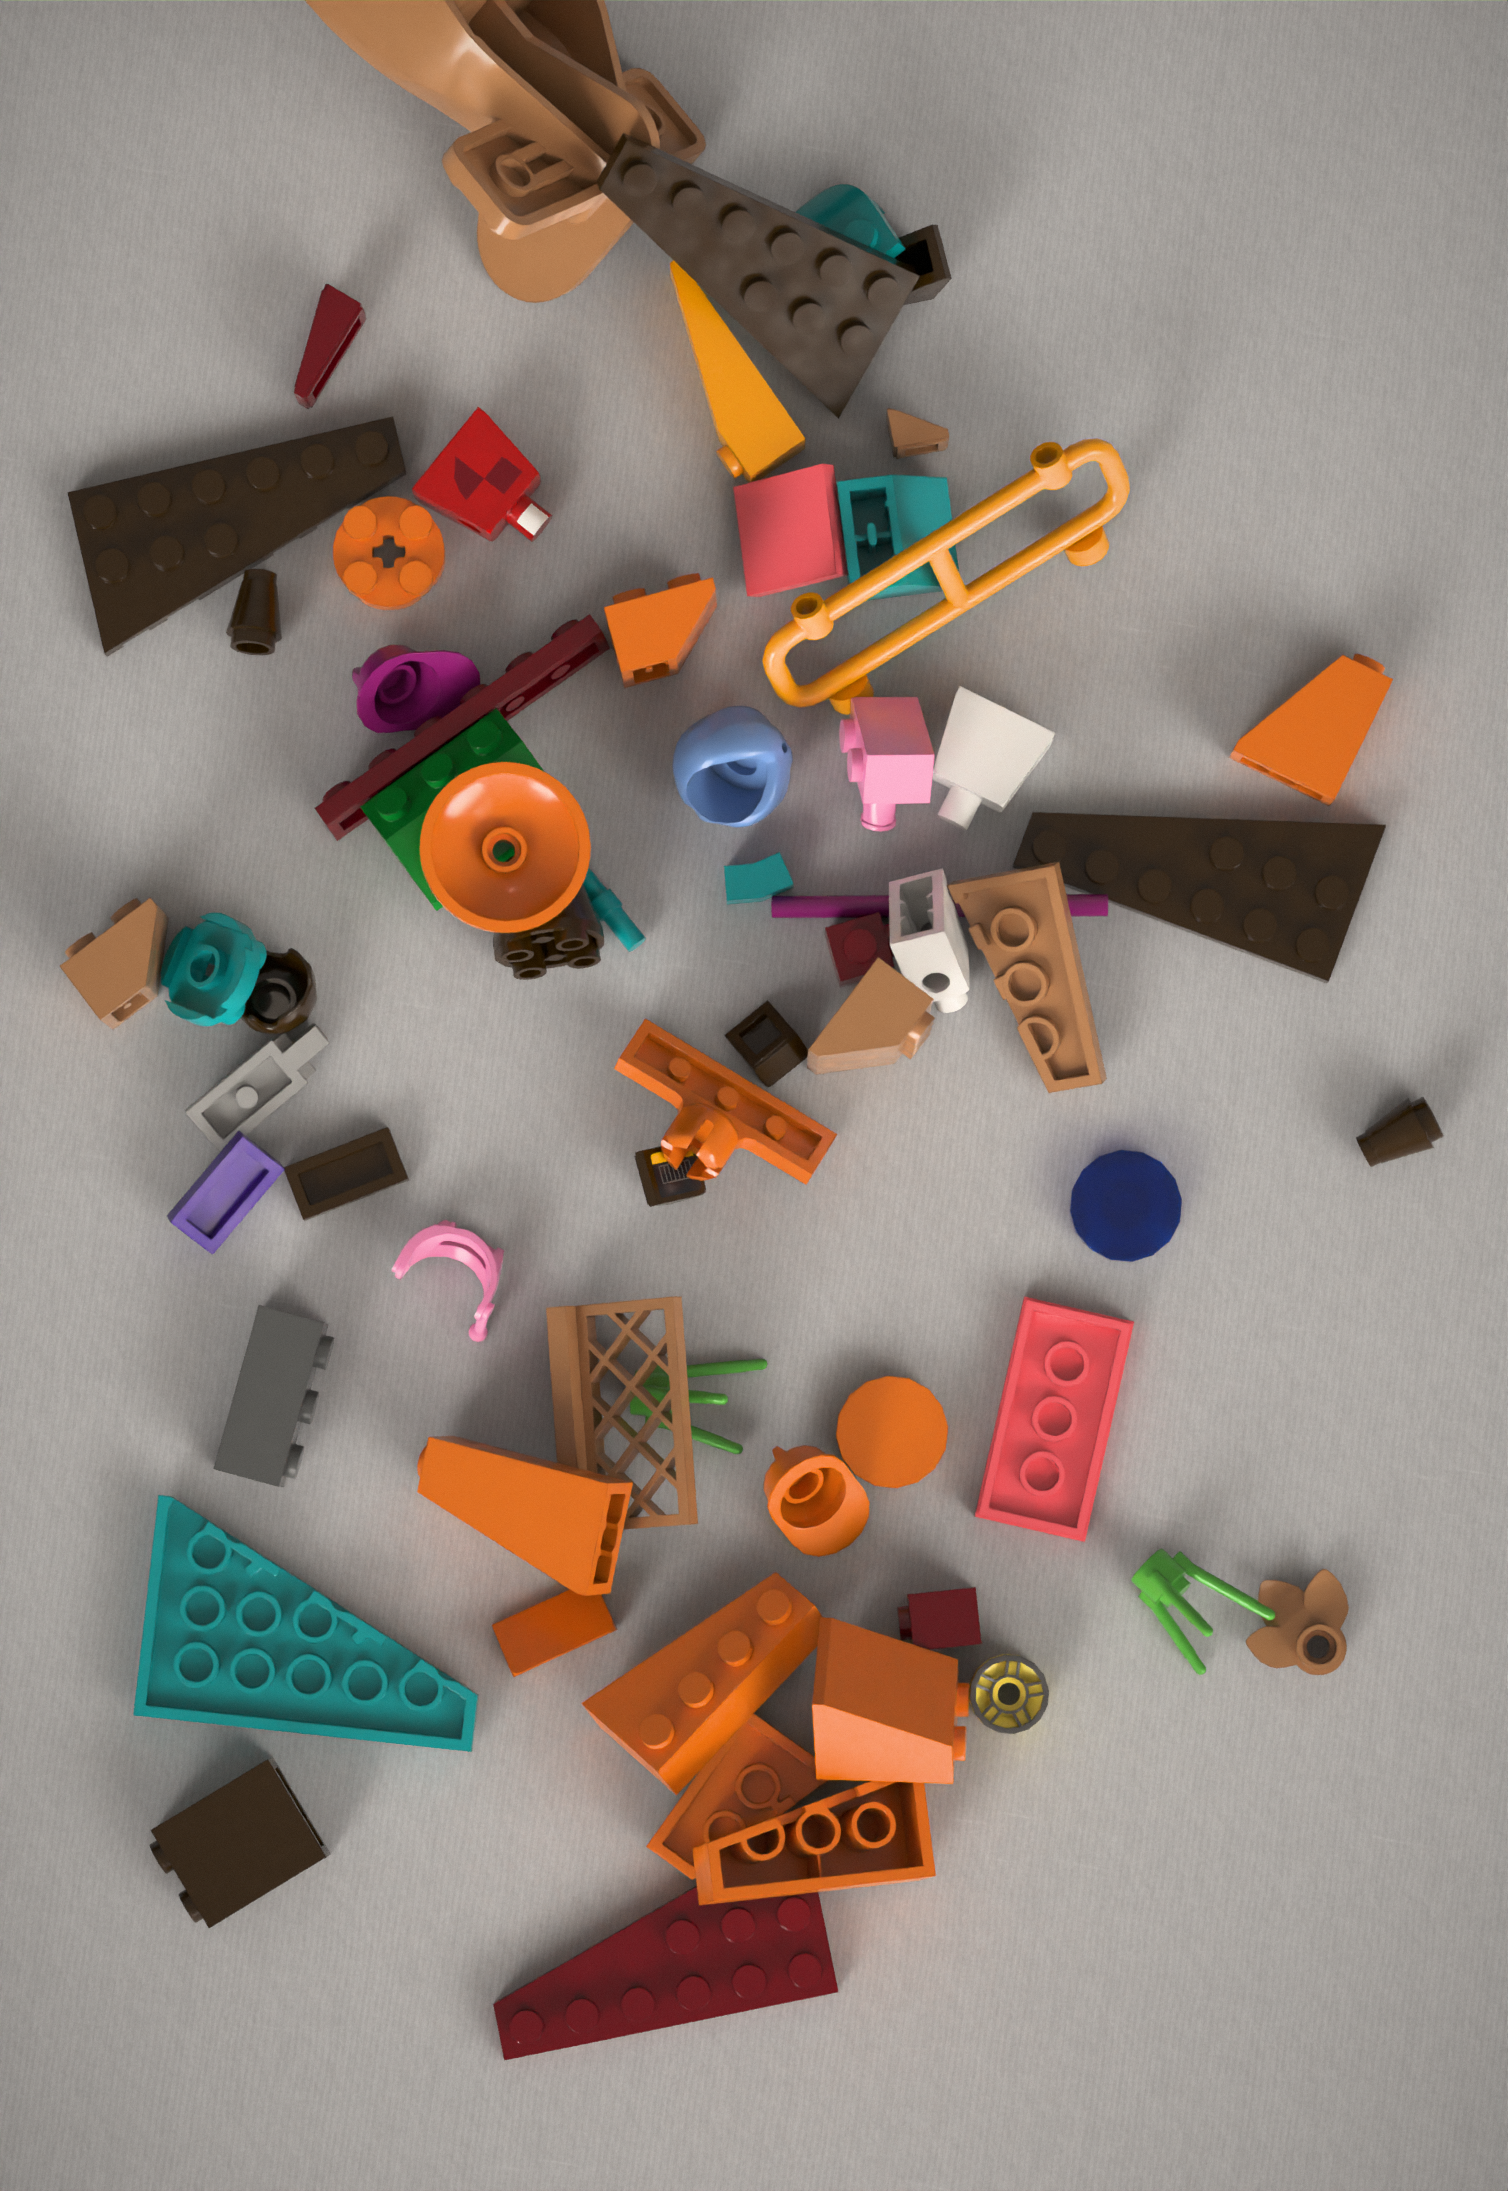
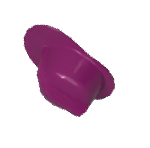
M387 645L379 648L366 659L361 667H356L352 671V679L358 688L356 699L357 715L365 727L376 733L413 731L433 717L441 716L443 718L460 706L461 698L469 690L481 684L479 671L473 661L463 654L446 650L417 652L405 645Z

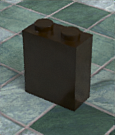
M273 1757L153 1828L151 1832L156 1841L149 1845L163 1871L168 1874L174 1870L183 1884L185 1890L179 1893V1897L192 1920L197 1923L203 1919L208 1928H211L330 1855L325 1843Z

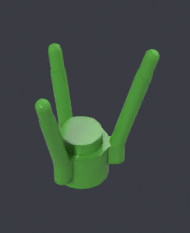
M765 1359L687 1365V1378L766 1369L768 1363ZM657 1365L643 1384V1387L660 1403L669 1392L670 1384L669 1375ZM688 1390L689 1403L725 1405L728 1402V1397L725 1394ZM636 1395L630 1402V1413L632 1415L646 1416V1423L653 1412ZM663 1422L657 1427L671 1431ZM691 1425L692 1439L738 1455L742 1453L743 1447L741 1444Z
M1161 1548L1138 1569L1131 1581L1142 1591L1138 1597L1154 1612L1197 1674L1203 1675L1206 1672V1667L1166 1609V1607L1169 1608L1174 1605L1204 1636L1209 1637L1213 1634L1212 1627L1182 1596L1191 1585L1184 1577L1186 1574L1267 1620L1275 1618L1276 1615L1272 1609L1198 1567L1181 1551L1172 1558Z

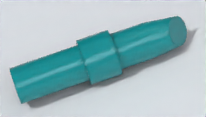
M588 867L583 884L601 922L605 921L628 952L635 950L646 940V937L622 909L623 904L612 890H607Z

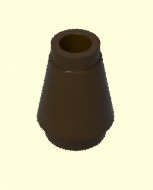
M248 569L244 571L243 581L241 582L226 630L227 635L231 637L230 647L233 650L248 655H269L275 652L276 642L282 639L276 573L265 569Z
M1421 1097L1413 1102L1407 1098L1368 1128L1365 1133L1357 1136L1356 1140L1370 1167H1373L1379 1163H1385L1434 1148L1432 1142L1444 1137L1427 1101L1424 1097Z

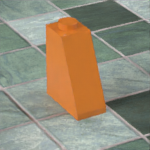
M1355 654L1353 659L1342 655L1240 738L1229 758L1330 806L1345 780L1393 679L1383 675L1385 667L1367 656Z

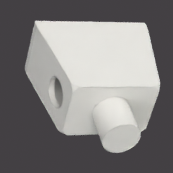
M959 686L933 768L932 779L950 788L937 816L957 828L967 830L980 804L1001 813L1049 749L1055 732Z
M942 868L889 882L890 946L902 975L932 997L938 1011L949 1013L959 1010L968 1001L966 992L970 990L969 951ZM928 922L931 923L933 929L920 932L923 925Z

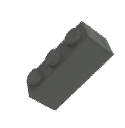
M258 1306L213 1469L277 1487H284L286 1477L296 1479L304 1453V1446L296 1444L301 1423H312L319 1399V1392L311 1390L316 1368L326 1370L333 1349L334 1337L326 1335L328 1324L269 1307Z

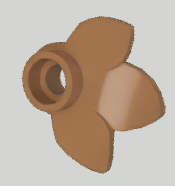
M1322 1569L1312 1578L1304 1591L1297 1586L1283 1581H1262L1258 1592V1602L1272 1609L1276 1616L1273 1620L1261 1617L1266 1626L1256 1630L1246 1639V1645L1252 1654L1261 1663L1276 1669L1297 1665L1302 1671L1312 1675H1325L1336 1670L1342 1664L1347 1651L1346 1639L1340 1628L1349 1610L1347 1596L1337 1578L1327 1569ZM1314 1636H1322L1328 1644L1326 1654L1320 1658H1314L1307 1650L1308 1641Z

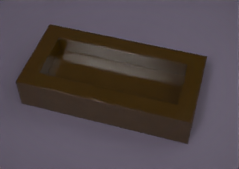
M389 1127L284 1167V1172L304 1221L409 1181Z

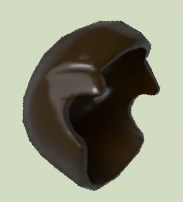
M289 948L286 953H274L266 950L265 963L259 969L255 987L245 1002V1011L241 1019L250 1028L260 1033H287L308 1020L316 1004L315 975L311 965L297 950Z

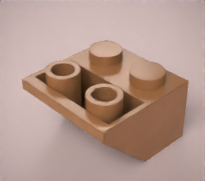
M135 898L122 906L110 918L114 923L112 927L97 938L92 932L81 937L65 951L69 959L60 965V968L97 1017L112 1030L158 997L169 918L151 898L142 904L138 898Z

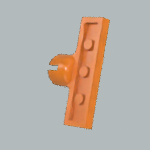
M646 1018L619 1057L614 1068L670 1102L677 1109V1116L662 1138L661 1149L666 1161L675 1170L679 1168L689 1151L696 1154L698 1158L686 1175L691 1179L702 1181L716 1178L733 1151L742 1148L751 1151L807 1185L837 1136L830 1129Z

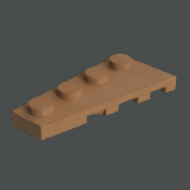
M1059 862L949 883L947 885L955 904L959 902L970 925L968 930L978 950L982 949L994 973L995 979L993 981L1002 999L1007 1000L1019 1024L1017 1030L1048 1093L1103 1084L1107 1077Z

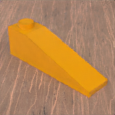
M673 260L669 263L671 279L719 442L723 446L716 453L734 479L742 474L748 483L761 480L805 450L806 438L697 282Z

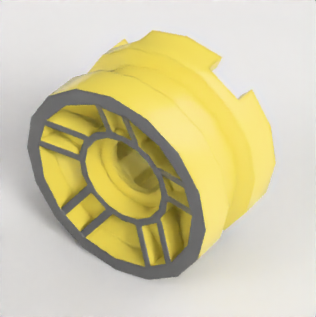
M1001 1654L988 1658L976 1669L970 1681L969 1701L973 1713L986 1727L998 1733L1016 1734L1029 1730L1041 1720L1048 1706L1049 1688L1044 1674L1035 1663L1019 1655ZM1005 1683H1013L1019 1688V1696L1015 1704H1004L999 1700L998 1690L1000 1686Z

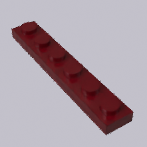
M590 614L580 621L574 619L566 622L552 634L551 642L534 654L533 652H525L516 657L506 667V673L490 685L480 684L469 690L461 698L460 706L443 718L436 716L424 722L415 731V738L398 750L391 748L377 755L370 762L369 770L352 782L343 781L333 786L326 792L322 799L323 802L315 807V810L337 841L368 820L360 806L497 708L506 721L510 720L609 650L610 647L602 630Z

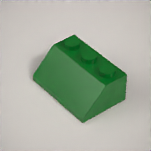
M497 708L360 806L383 841L436 911L443 906L436 899L426 882L419 850L422 825L435 797L454 778L484 764L514 762L544 771ZM501 842L493 847V855L498 861L505 862L514 855V850L510 844Z

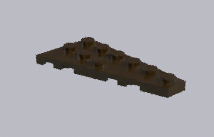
M393 416L67 492L104 654L108 657L124 647L123 644L148 629H154L167 621V618L197 599H203L244 574L245 570L252 569L274 555V552L297 538H303L331 517L346 508H352L406 475V468Z
M1032 812L1012 867L1022 869L1059 862L1065 887L1084 894H1108V903L1327 984L1386 825Z

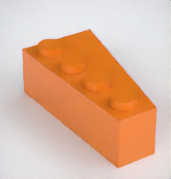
M775 1572L581 1704L602 1730L677 1796L817 1647L820 1617L823 1616L811 1601Z
M869 1781L692 1848L699 1905L912 1882L936 1876L924 1783Z

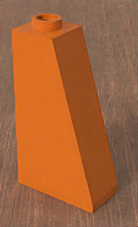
M457 1436L428 1437L427 1446L422 1450L417 1465L418 1475L420 1476L417 1490L419 1494L571 1591L584 1596L610 1594L633 1482Z

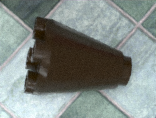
M513 855L512 857H510L508 860H506L505 862L510 861V860L514 857V855ZM582 884L572 902L549 922L530 930L516 933H494L493 936L495 961L505 967L512 968L514 978L520 980L542 977L547 973V968L565 965L576 969L592 967L601 961L599 950L604 946L603 927L584 884Z

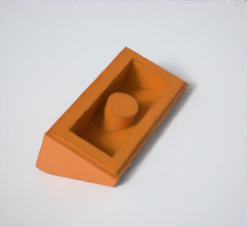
M570 1589L492 1625L513 1677L618 1630L602 1594L584 1596Z

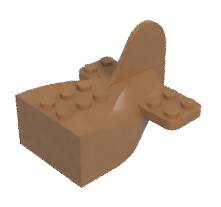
M305 0L339 38L376 70L471 131V133L457 138L443 154V168L452 184L461 190L479 212L477 242L480 257L488 275L502 291L518 300L532 303L546 302L574 290L589 276L634 223L599 189L597 184L601 172L623 133L690 164H693L705 150L706 142L701 131L653 74L641 68H632L622 72L604 0Z

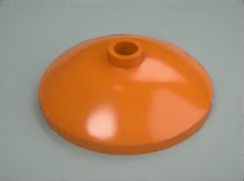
M496 762L480 765L460 774L439 792L426 813L421 829L419 850L426 882L436 899L448 912L462 922L484 931L516 933L530 930L549 922L572 902L580 890L588 871L591 842L584 813L574 796L563 784L548 773L529 765L514 762ZM501 842L510 844L514 850V857L508 862L498 861L493 855V847Z

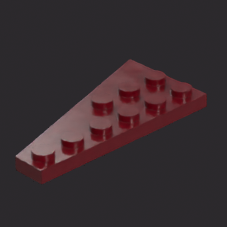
M696 1885L615 1934L601 1940L570 1960L494 2002L493 2006L504 2060L838 1993V1986L819 1892L699 1905Z

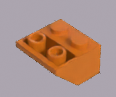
M699 573L680 576L667 582L668 590L650 595L646 594L645 588L625 591L612 597L613 605L604 607L606 623L624 689L679 673L717 607L716 587L713 577L701 580Z

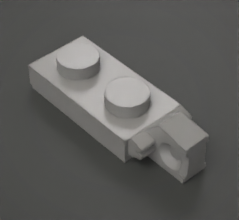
M315 1023L311 1024L292 1041L285 1033L279 1034L273 1040L270 1038L185 1110V1113L215 1148L221 1152L238 1131L244 1135L248 1134L308 1083L307 1079L316 1071L309 1060L330 1043L328 1038Z

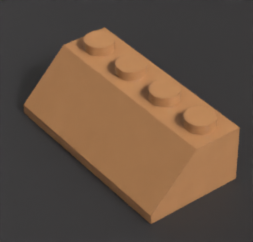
M878 957L808 1049L807 1069L818 1075L895 1064L901 1054H904L911 1060L930 1035L935 1019L930 1014L934 999Z

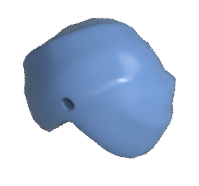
M730 706L705 716L681 735L674 751L672 768L681 799L696 812L699 819L704 822L730 827H747L766 818L783 801L790 780L793 755L782 733L760 711L748 706Z

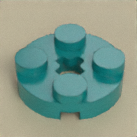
M207 913L200 916V918L206 921L199 923L194 929L185 926L172 940L161 968V985L169 988L171 1002L166 1000L165 1002L169 1010L176 1016L199 1026H213L220 1022L231 1025L236 1023L245 1011V1002L251 995L258 978L259 969L266 960V947L261 941L256 940L252 930L246 924L222 913ZM209 964L215 965L210 977L205 974Z

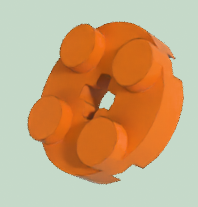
M392 496L368 500L360 506L350 509L336 532L333 544V560L337 574L349 592L370 607L381 610H398L410 607L421 600V597L427 594L433 585H436L444 570L446 554L441 531L429 512L410 500ZM385 539H394L397 547L405 548L404 557L395 558L394 567L391 568L384 567L382 558L373 557L374 549L382 547Z

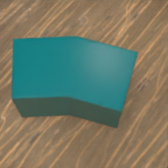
M780 852L753 864L724 866L727 905L763 902L772 898V896L794 888V883Z

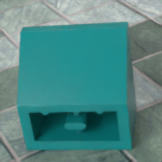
M892 474L837 481V494L848 570V585L952 520L947 478ZM955 544L948 550L959 571ZM928 561L866 601L941 592L943 590Z

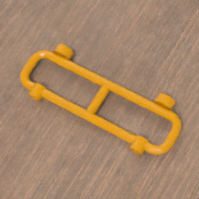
M1098 438L1083 439L1064 450L1055 442L1040 444L1030 455V461L1033 466L1032 470L827 599L823 600L819 594L814 592L798 596L791 605V613L794 619L772 635L765 646L762 658L765 674L776 695L785 704L798 708L814 706L829 699L835 711L849 715L851 697L874 696V689L866 674L1064 550L1068 560L1076 566H1089L1100 561L1109 549V541L1102 526L1121 511L1130 491L1129 477L1117 450L1111 443ZM1089 461L1098 462L1108 486L1101 500L969 584H964L948 550L950 547L1044 488L1057 490L1064 487L1071 480L1072 471ZM929 561L945 594V599L813 682L806 685L795 683L785 663V657L792 647L804 639L819 640L824 638L831 632L834 620Z

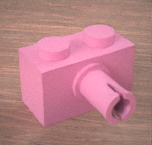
M851 697L850 718L841 719L839 731L841 752L848 753L849 782H857L863 803V812L861 813L860 820L862 826L872 831H888L896 826V804L930 803L935 754L918 697Z

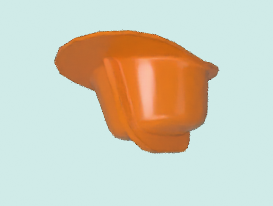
M802 1445L791 1448L788 1451L778 1446L773 1448L772 1452L775 1461L770 1465L765 1474L763 1487L768 1500L767 1508L770 1516L784 1535L803 1554L817 1557L835 1554L850 1546L862 1533L867 1523L870 1502L865 1490L845 1463L835 1455L826 1454L814 1446Z

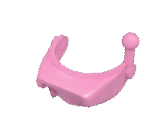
M443 1220L438 1224L421 1230L407 1242L392 1268V1271L396 1273L395 1277L401 1280L413 1264L427 1257H449L463 1262L476 1273L484 1291L483 1300L478 1305L474 1316L477 1320L476 1323L470 1326L469 1336L476 1342H481L487 1337L488 1330L486 1325L495 1306L491 1301L501 1275L504 1250L499 1247L494 1249L488 1246L475 1233L457 1228L456 1222Z

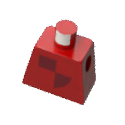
M477 407L412 487L414 498L418 502L492 542L500 535L508 523L533 542L552 519V515L530 498L541 483L539 472L494 421L479 407Z

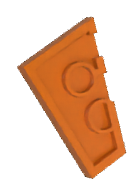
M754 1713L698 1772L646 1847L693 1880L696 1878L692 1848L779 1816L828 1780L816 1779L815 1756Z

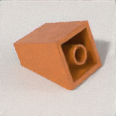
M820 1617L812 1700L816 1779L953 1784L955 1760H966L967 1728L966 1726H957L958 1717L969 1716L970 1695L969 1683H959L958 1659L834 1618Z

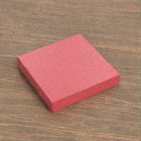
M822 463L733 487L747 596L762 597L848 575L834 465Z

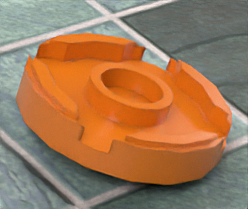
M885 1376L867 1381L851 1393L838 1414L836 1440L841 1457L857 1477L874 1486L900 1488L917 1483L932 1472L946 1450L948 1425L943 1407L931 1391L910 1378Z

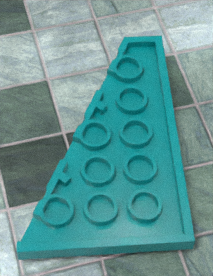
M158 1495L134 1716L458 1751H473L479 1694L174 1497Z

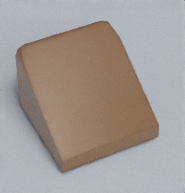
M887 408L886 422L893 458L901 459L944 451L948 448L949 432L947 428L901 411Z

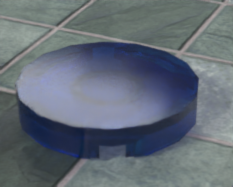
M1118 1150L1099 1156L1081 1171L1071 1190L1069 1214L1075 1233L1091 1251L1109 1261L1131 1263L1153 1256L1170 1242L1180 1223L1182 1198L1176 1179L1162 1162L1143 1152Z

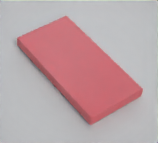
M1029 1297L1023 1298L974 1517L1085 1542L1134 1321Z

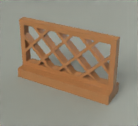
M682 1296L546 1308L557 1463L606 1475L607 1472V1476L633 1482L624 1472L640 1452L657 1470L642 1490L633 1482L630 1496L634 1499V1502L627 1510L623 1530L698 1524ZM664 1310L666 1333L657 1346H655L639 1328L651 1311ZM635 1312L630 1320L623 1314ZM608 1315L622 1329L608 1350L597 1341L595 1316ZM631 1339L648 1355V1358L634 1377L616 1360ZM657 1365L669 1375L670 1390L661 1403L643 1387V1384ZM608 1370L626 1386L612 1407L601 1397L600 1381ZM635 1395L653 1412L638 1433L621 1417V1414ZM661 1422L673 1432L674 1447L665 1460L647 1443ZM612 1426L630 1442V1445L616 1464L605 1454L604 1437ZM665 1479L677 1489L679 1514L666 1515L651 1500ZM643 1509L650 1515L638 1517Z

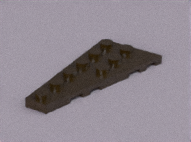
M623 133L597 180L599 189L839 419L920 276L917 270L908 264Z

